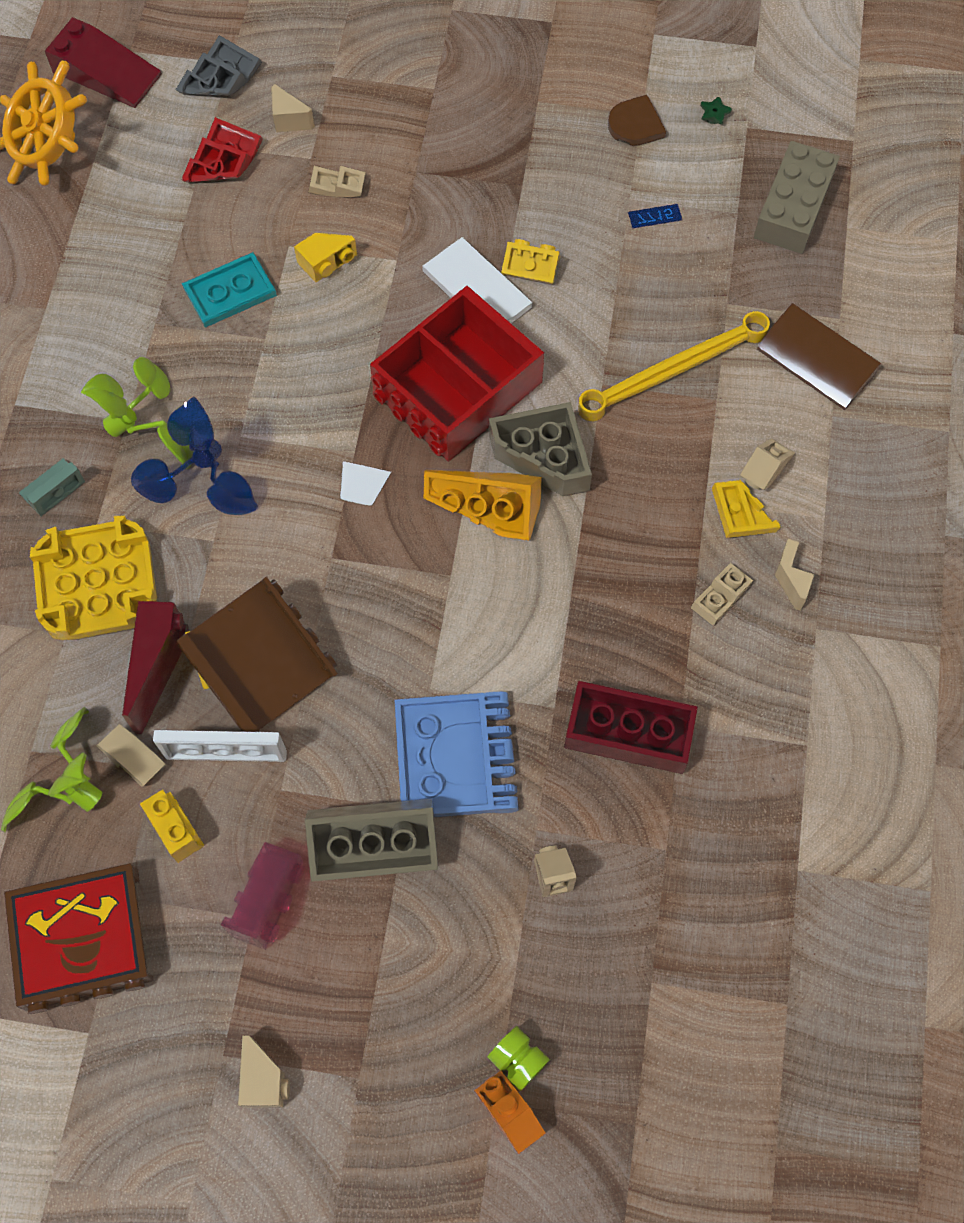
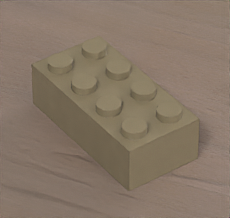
M790 141L759 216L753 238L803 254L833 179L840 156Z
M432 799L307 811L305 828L311 882L438 870Z

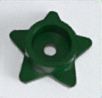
M717 97L712 102L702 101L700 104L705 111L702 120H706L710 124H723L724 116L732 112L731 107L723 105L720 97Z

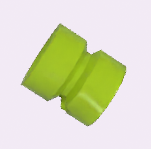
M516 1026L497 1044L487 1058L500 1071L507 1070V1078L521 1092L545 1067L550 1059L537 1046L530 1047V1038Z

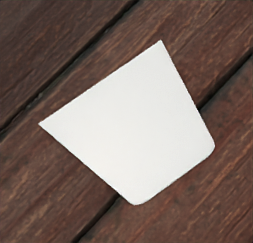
M343 461L341 499L368 506L372 505L391 472Z

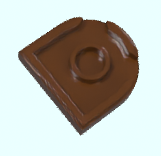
M648 95L620 102L609 113L608 130L617 141L620 139L630 143L629 145L637 146L666 137V130Z

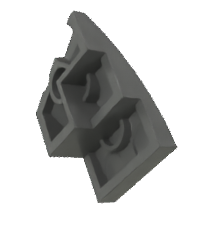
M219 35L208 54L202 53L192 72L186 71L176 91L188 94L230 96L251 79L262 62L258 57Z

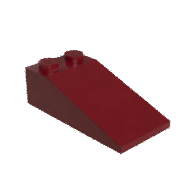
M74 17L69 20L45 50L53 73L56 72L61 61H67L70 68L65 77L66 79L133 108L137 107L162 74L161 70L96 27Z
M138 601L122 711L123 718L135 734L143 733L182 653L176 641L184 636L185 632H189V626L185 624L183 614L178 611L174 602Z

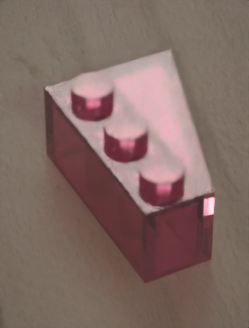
M267 842L263 844L248 872V877L250 878L244 891H238L234 898V902L238 903L232 918L224 917L221 923L223 929L231 937L266 950L268 943H274L280 929V925H277L280 915L288 911L292 902V895H290L294 883L299 884L304 874L305 866L302 865L303 860L301 856Z

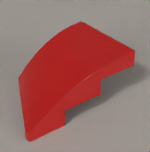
M215 117L207 138H202L194 159L190 158L181 180L183 182L239 178L252 162L263 138L258 134Z

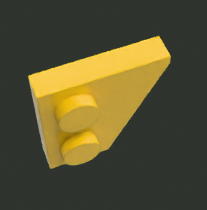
M741 480L714 483L712 492L726 538L775 533L780 529L779 522L777 520L772 522L762 510L765 506L751 495L749 488Z

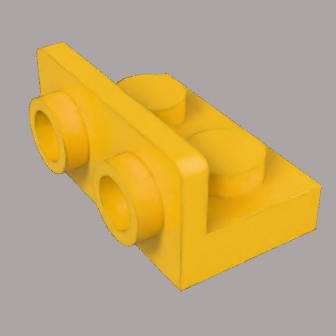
M515 239L514 243L507 242L501 274L553 285L558 261L560 260V252L555 251L556 247L541 244L539 248L530 246L528 241Z

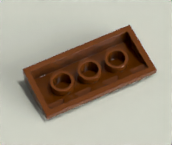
M793 303L776 321L757 347L759 352L843 410L850 405L872 380L881 365L878 360Z

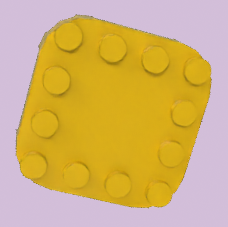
M114 516L113 522L59 531L55 526L45 530L47 534L38 540L35 547L30 549L37 601L35 613L40 624L53 639L75 640L132 629L135 627L138 601H157L150 543L143 528L136 522L126 519L125 516Z

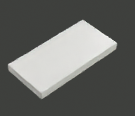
M463 237L423 265V272L450 298L465 286H468L510 323H513L532 308V302Z
M154 730L153 735L154 743L167 760L286 761L287 750L279 732Z

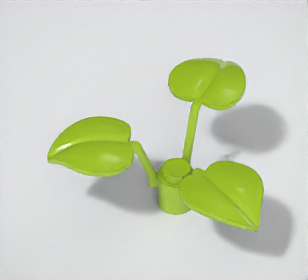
M139 357L134 361V373L137 379L146 386V389L128 406L126 399L123 398L122 387L111 376L98 374L85 384L81 393L92 398L110 414L103 419V426L111 436L118 437L125 431L132 434L138 430L158 427L159 437L165 446L186 469L191 467L194 455L193 442L187 431L178 423L171 421L167 424L161 420L134 426L137 416L132 409L151 391L159 399H164L170 393V383L167 376L151 360Z
M86 707L80 709L59 728L50 745L52 749L57 747L69 763L63 774L57 778L50 790L36 786L34 781L25 786L13 798L5 812L1 825L3 832L6 833L7 824L18 816L26 807L31 797L38 793L64 800L69 805L74 802L86 812L90 811L100 800L103 792L89 782L90 778L83 771L87 755L82 752L73 759L65 748L67 739L75 731L82 716L89 713ZM65 791L67 795L61 794L60 792Z

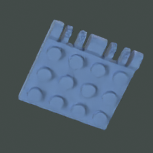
M507 692L394 700L401 801L432 799L434 817L482 813L501 814L519 810L518 797L509 796L517 793V786L514 784L492 785V777L508 778L515 774V768L512 766L491 767L490 765H503L514 762L513 742L511 739L488 740V737L503 738L512 734L509 726L487 727V720H504L510 717V710L506 708L509 706Z

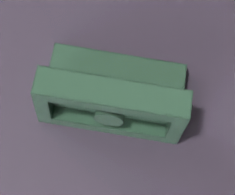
M63 458L21 490L19 494L42 516L85 483V480L79 469L72 462L68 463Z

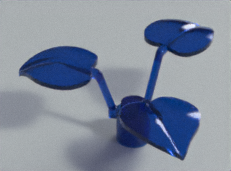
M192 397L185 404L177 408L169 416L167 422V429L172 439L181 446L189 445V449L194 451L192 457L170 473L164 461L148 459L141 462L134 469L131 476V484L138 493L150 501L166 503L173 499L177 493V484L172 479L193 463L200 468L212 467L210 480L213 485L208 488L207 497L217 510L229 515H244L258 508L249 483L239 473L224 471L216 478V471L219 466V462L216 460L221 455L222 448L214 440V430L211 421L196 397Z

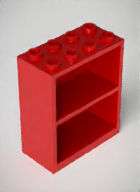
M465 286L370 363V378L373 384L372 393L380 404L385 403L391 409L397 420L405 421L417 438H423L435 455L443 456L449 462L489 428V418L503 416L543 382L545 352L470 287Z

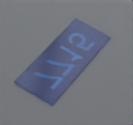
M678 204L628 212L632 228L682 220Z

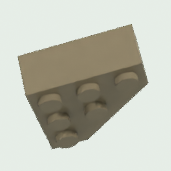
M571 402L489 418V438L496 460L523 475L542 477V485L561 496L590 491L592 473Z

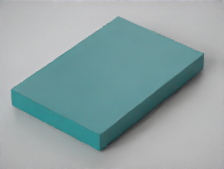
M254 252L182 283L186 295L205 328L277 296L274 286Z

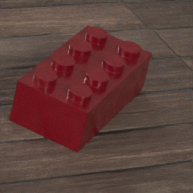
M578 681L564 748L683 774L688 764L698 706Z

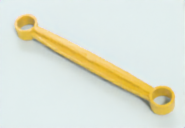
M750 312L743 318L741 326L665 359L603 392L596 389L584 391L579 397V415L587 421H597L604 416L606 407L673 378L745 340L750 343L761 342L768 333L770 326L769 318L762 312ZM749 323H757L764 328V330L755 332L750 330L746 325ZM594 400L599 402L602 407L592 411L586 409L583 403Z

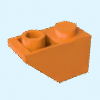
M499 1071L474 1090L518 1154L546 1134L529 1105L502 1071Z

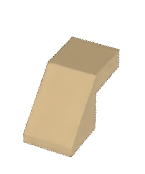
M788 539L783 548L775 576L793 607L801 611L807 599L814 574L792 567L799 542Z

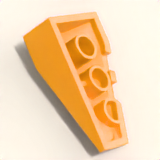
M425 470L423 498L452 513L462 514L470 518L471 522L477 525L482 524L494 530L493 533L501 537L529 541L541 504L542 477L515 473Z

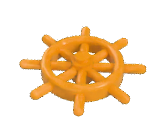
M32 61L27 64L28 81L17 89L12 98L7 95L0 96V103L6 107L2 125V137L0 138V150L6 148L8 154L15 160L7 177V181L12 185L18 182L24 166L38 169L39 183L43 186L48 185L50 181L48 166L53 164L65 149L71 153L78 151L79 147L74 142L75 132L73 130L75 109L86 104L87 98L83 94L72 98L67 89L62 86L70 68L67 61L59 63L52 80L39 78L37 64ZM45 94V96H44V98H43V100H42V102H41V95ZM54 101H55V106H56V107L53 108V109H51V107H52V105H53V103H54ZM35 145L36 152L30 154Z

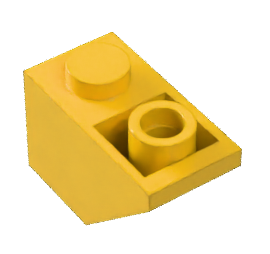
M314 233L294 246L297 263L315 282L330 276L334 270L343 264L351 262L357 256L355 238L351 235Z

